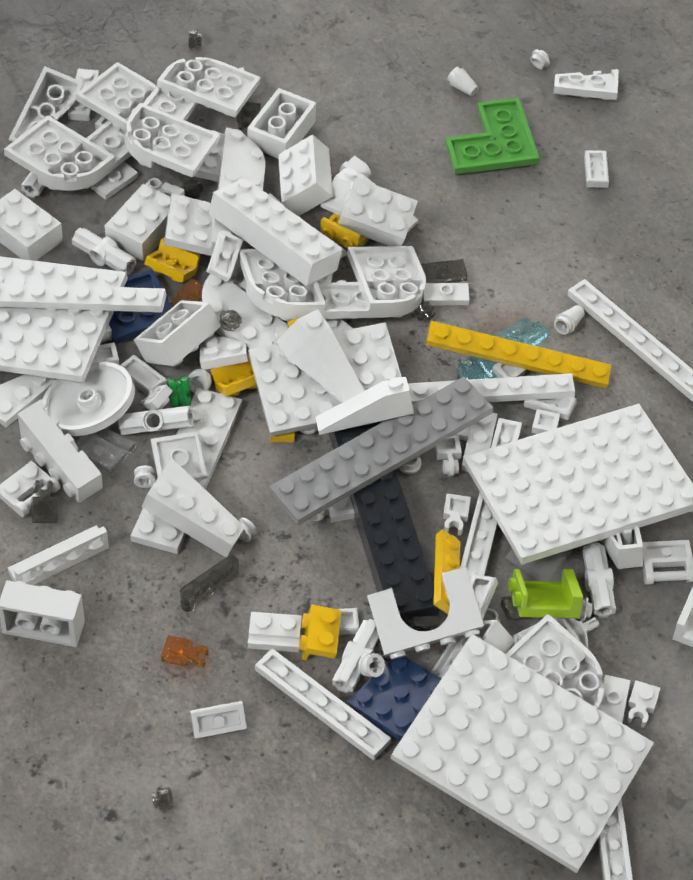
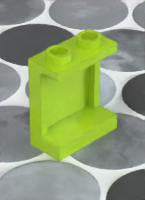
M514 569L513 578H509L508 591L513 595V606L517 607L520 617H545L549 614L552 618H580L583 595L573 569H563L561 582L523 581L520 569Z

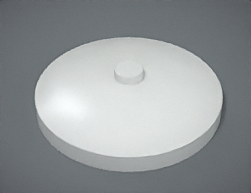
M93 362L84 382L57 379L48 388L42 401L46 404L45 412L49 417L54 414L59 420L58 425L64 435L69 433L71 436H82L100 431L122 417L134 399L135 387L130 374L122 366L110 362Z

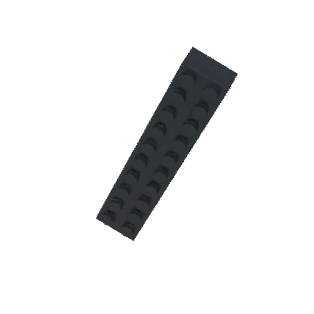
M380 421L328 433L333 450L379 425ZM395 469L350 495L376 590L380 592L392 588L401 619L407 626L413 627L438 622L439 608L434 605V585Z

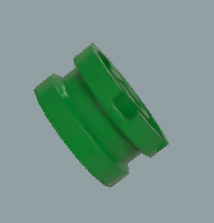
M180 376L179 379L167 378V386L172 390V393L169 395L171 408L191 407L187 376Z

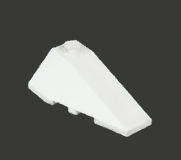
M44 67L9 137V141L14 142L46 116H50L57 121L76 102V93L82 90L84 82Z
M344 168L335 176L332 182L333 197L321 203V207L341 216L354 178L374 183L356 170ZM415 216L412 217L407 232L418 223V219Z
M318 309L297 319L276 341L288 362L298 366L305 372L307 377L313 378L321 384L324 390L340 403L364 392L333 331Z
M406 377L393 378L381 382L316 416L319 435L414 414Z

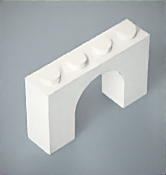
M467 567L442 573L450 610L444 623L431 631H417L403 622L392 588L367 595L385 658L390 656L391 660L399 659L406 656V651L415 649L416 653L431 649L430 644L440 642L441 645L455 642V637L464 634L465 638H469L471 634L475 636L480 634V630L484 629V624Z

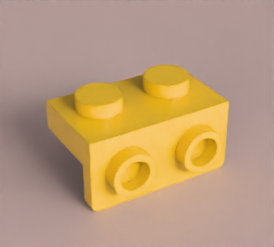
M333 213L329 219L325 217L321 219L320 233L343 245L345 248L363 247L369 240V238L338 224L340 218L338 214Z
M165 238L160 240L157 251L146 256L145 265L151 267L153 271L163 273L171 277L173 281L181 283L196 275L201 257L193 251L164 245Z
M249 355L248 362L212 368L210 370L216 391L224 396L234 397L239 395L240 391L244 389L257 388Z
M311 605L308 614H303L301 628L305 629V633L301 635L299 641V650H302V660L307 661L309 654L335 659L338 647L341 610Z

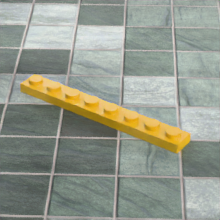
M431 321L429 324L426 345L547 375L572 373L573 381L604 389L608 386L611 364Z

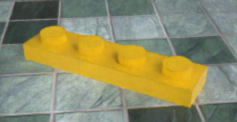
M442 529L436 534L434 605L449 614L450 604L442 580V573L460 568L461 542L454 535H450Z

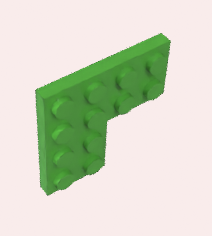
M519 98L478 102L477 110L485 133L447 137L445 141L455 175L539 164L540 158Z

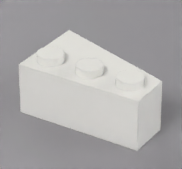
M639 526L633 530L630 529L621 534L618 533L599 540L618 569L643 566V543Z

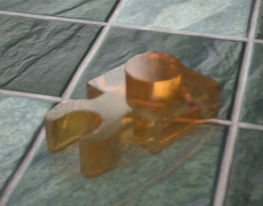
M191 279L177 291V297L170 300L172 307L181 300L202 302L203 285Z
M168 635L161 654V662L186 667L187 662L191 661L197 667H205V659L198 656H208L209 648L203 645L193 647V640Z

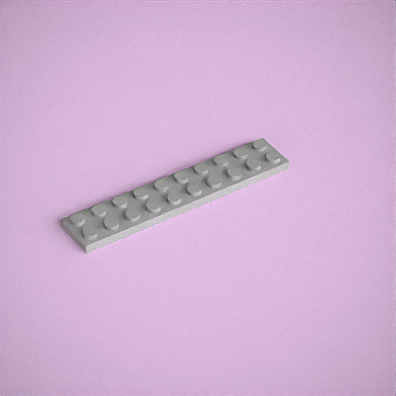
M463 376L414 404V414L387 419L269 486V493L293 521L300 525L493 413L494 407Z

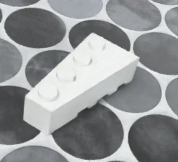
M40 399L18 413L21 434L20 444L25 451H30L34 455L39 466H44L48 470L49 475L63 485V489L69 497L73 496L81 503L103 488L102 474L83 450L78 452L77 445L69 433L63 434L62 429L58 425L59 420L54 414L49 417L45 412L46 404Z
M172 457L147 493L142 505L144 509L226 558L245 528Z

